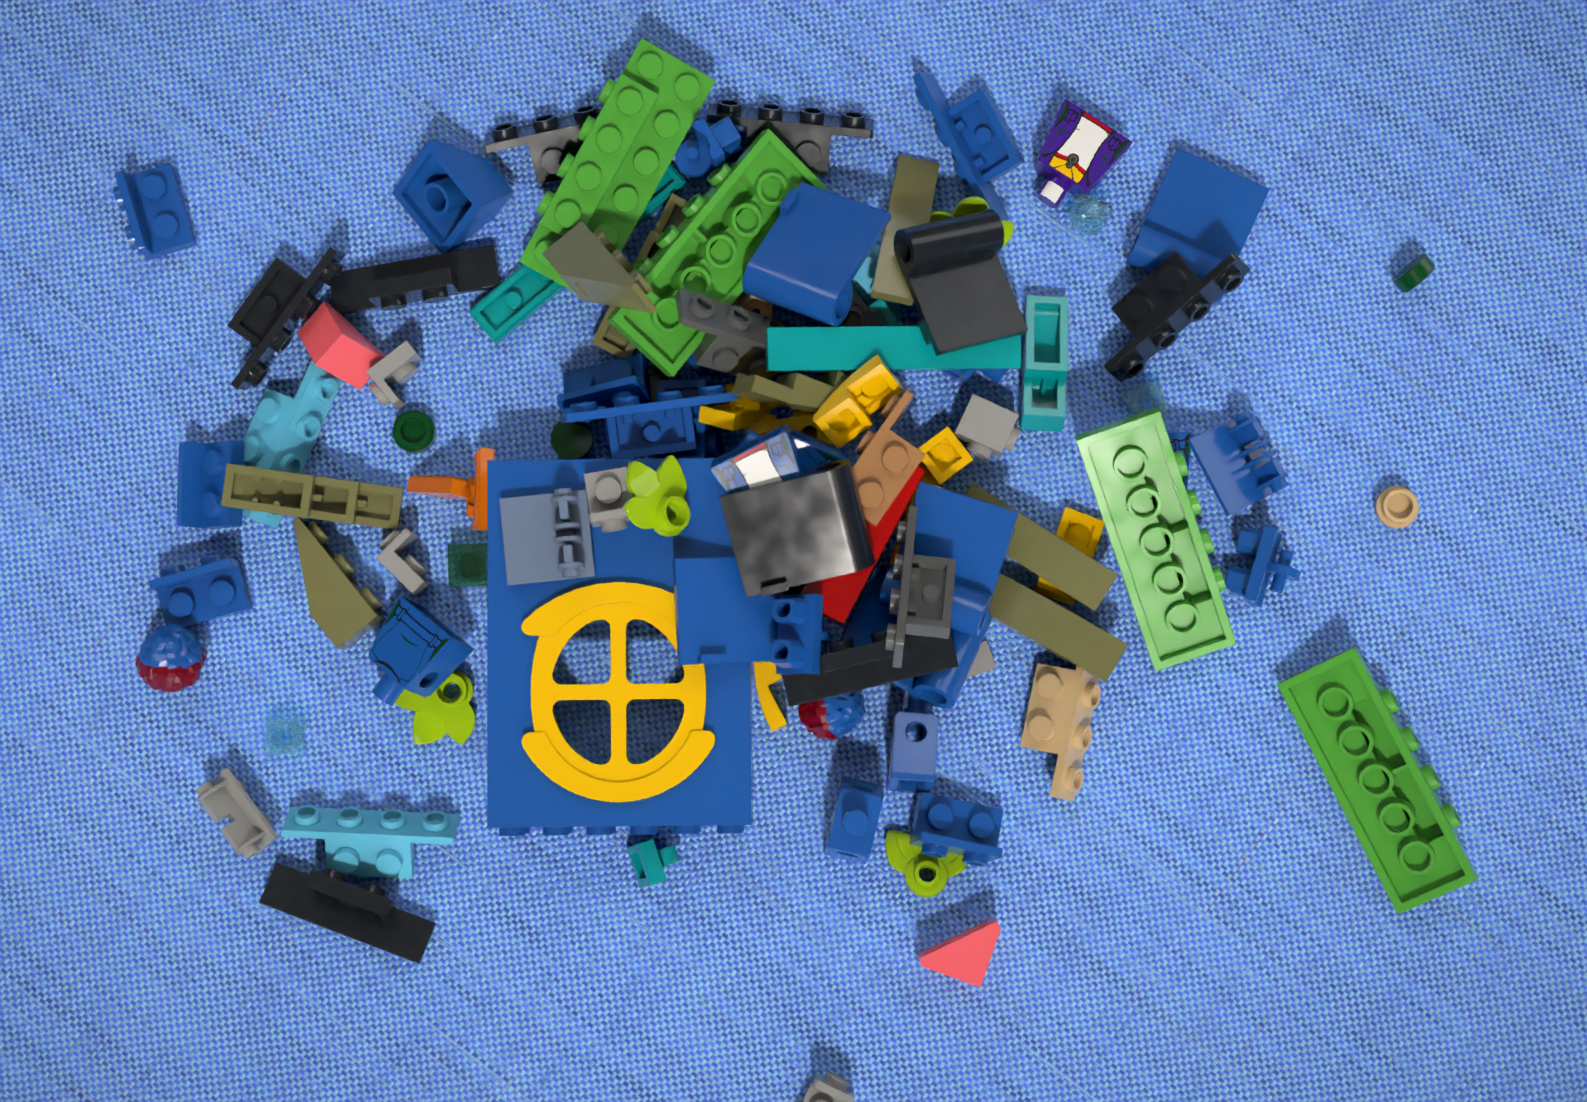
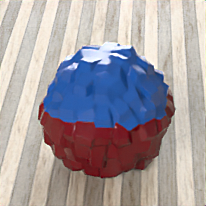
M168 624L167 626L156 627L154 632L149 633L145 637L140 652L136 656L135 665L137 666L139 676L143 678L145 684L150 685V688L164 692H177L187 686L192 687L199 680L200 671L207 654L205 653L204 646L199 642L198 636L193 635L189 630H185L182 625Z
M861 690L799 704V718L801 723L807 727V731L813 733L818 739L836 740L842 735L852 732V729L860 723L862 716L866 713L864 695H861Z

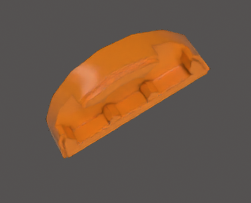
M480 447L472 460L475 462V478H468L467 480L472 485L470 500H466V514L468 517L474 518L471 524L473 530L487 531V460H494L495 449Z
M412 475L408 479L406 492L440 498L470 500L472 485L470 482H466L465 479L454 476Z

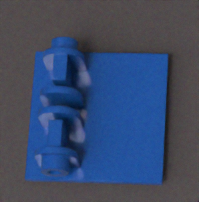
M1249 410L1234 417L1231 421L1187 440L1226 516L1288 486L1285 479L1288 474L1284 471L1278 458L1269 462L1267 458L1276 454L1275 449L1264 454L1261 448L1270 443L1269 438L1258 443L1257 439L1264 436L1265 433L1258 422V417H1252Z

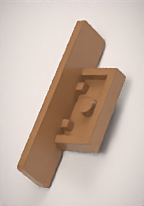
M906 390L901 398L895 394L891 397L880 414L881 417L886 419L877 433L869 430L855 450L861 456L853 466L852 472L864 519L874 527L878 525L926 455L891 431L913 400L914 394L909 390Z

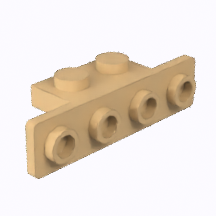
M1037 663L1020 746L1058 754L1050 796L1074 801L1075 795L1079 792L1083 783V770L1081 766L1084 752L1089 748L1092 740L1090 723L1093 709L1098 706L1100 701V679L1076 666V670Z

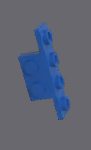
M918 72L912 76L918 86L915 90L916 97L925 110L931 111L937 122V125L934 126L935 133L945 147H950L956 159L953 165L957 175L965 184L969 183L974 195L984 199L990 209L994 210L1001 220H1010L991 182L1023 164L1025 160L988 90L981 88L950 107L935 76Z
M723 385L698 388V397L682 399L681 390L656 393V402L640 404L639 396L613 399L614 408L597 410L596 401L571 404V413L560 416L561 424L604 418L609 458L627 459L697 449L691 406L729 402L738 399L737 396L732 395V392L724 393Z

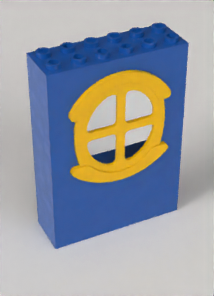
M676 458L686 479L687 490L684 500L690 509V521L678 535L664 537L659 535L653 528L640 529L631 521L627 522V529L606 533L602 532L601 526L593 527L590 524L595 577L511 586L507 585L499 499L554 493L555 489L571 488L572 491L585 490L584 474L628 467L631 461L641 462L656 472L664 459L487 460V828H499V836H524L525 834H530V827H543V835L545 836L569 835V833H573V827H586V835H612V833H616V826H630V834L632 835L656 834V832H659V826H673L674 834H700L701 825H717V833L737 834L743 833L744 825H752V662L682 665L684 678L679 683L633 684L628 681L626 676V627L631 620H643L656 627L668 638L677 652L672 559L735 557L719 499L720 495L727 492L710 469L712 460L715 458ZM606 620L610 624L611 676L609 681L605 684L561 685L556 683L553 678L554 668L561 651L570 638L592 621ZM635 699L681 700L684 704V714L679 728L669 744L658 755L645 763L632 764L627 759V704ZM560 700H606L610 704L611 758L608 763L603 765L594 764L579 755L568 744L555 720L553 707L556 702Z

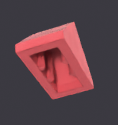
M326 301L319 306L297 332L316 366L359 390L371 379L366 371L385 357L377 347Z
M992 918L916 955L921 965L925 968L981 987L1001 929L998 922Z

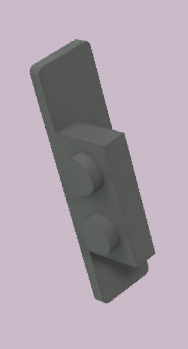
M679 289L675 299L680 323L707 333L693 352L697 365L736 377L758 375L771 381L779 372H766L765 329L767 327L797 326L782 322L774 317H767L745 310L740 306H733L711 299L703 294Z
M909 505L908 520H899L896 546L905 548L904 555L895 554L893 580L901 581L900 589H891L889 615H897V624L888 623L885 650L894 651L892 665L894 668H901L905 634L949 639L956 559L913 554L918 506Z

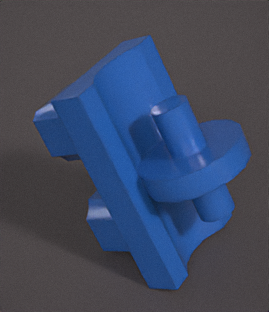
M729 116L711 126H708L704 118H701L692 123L695 140L686 141L679 146L675 161L682 174L688 177L702 176L709 171L711 165L714 171L723 162L727 163L743 154V149L740 145V142H742L741 136Z
M1265 525L1263 531L1241 528L1238 536L1236 551L1255 557L1252 571L1231 566L1225 584L1228 591L1244 597L1246 602L1252 606L1262 608L1271 575L1274 577L1270 590L1277 593L1283 592L1286 579L1299 581L1301 572L1290 567L1293 552L1281 549L1278 563H1275L1282 535L1277 533L1278 528Z
M780 595V599L773 601L772 617L778 622V640H775L770 645V662L776 665V674H820L821 643H829L830 633L822 631L823 595Z

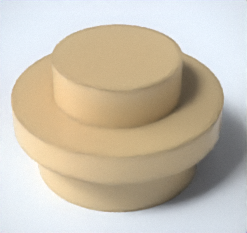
M1401 486L1385 489L1379 494L1375 503V512L1378 519L1385 526L1395 529L1410 525L1417 517L1419 510L1416 496L1409 489Z

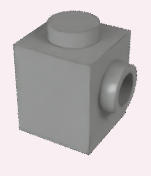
M972 394L954 435L959 441L967 444L966 450L969 453L985 460H989L991 455L999 458L1003 449L1011 452L1021 432V428L1015 426L1019 414Z

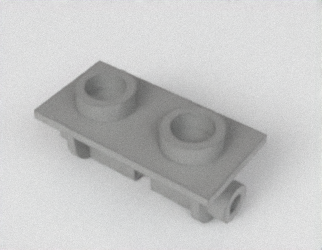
M228 767L212 782L209 780L196 789L200 796L197 801L202 805L214 823L219 822L225 817H228L231 821L220 831L237 855L242 854L246 860L255 854L258 855L278 836L273 830L270 820L259 811L248 796L242 782L234 777Z

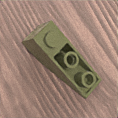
M581 221L542 253L581 301L653 313L657 310L647 297V294L653 289L636 269L629 274L634 268L600 229L592 233Z
M297 517L293 520L310 615L336 648L346 650L385 618L378 610L383 603L369 586L366 585L361 589L353 579L352 575L357 571L341 552L335 556L325 544L330 540L325 530L315 520L308 523L307 520Z

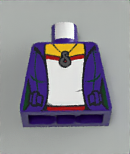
M1065 99L1034 167L1037 173L1046 178L1036 193V197L1047 206L1055 209L1059 206L1067 192L1077 199H1085L1123 159L1132 141Z

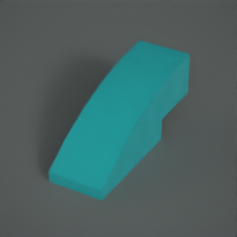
M1026 295L1024 320L1028 331L1023 334L1021 430L1062 432L1066 418V377L1068 374V297Z

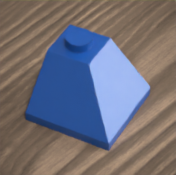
M435 139L429 140L392 192L441 254L452 252L491 221L514 193L487 159Z

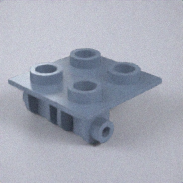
M571 488L555 489L554 493L499 499L508 586L595 577L586 489L572 491Z

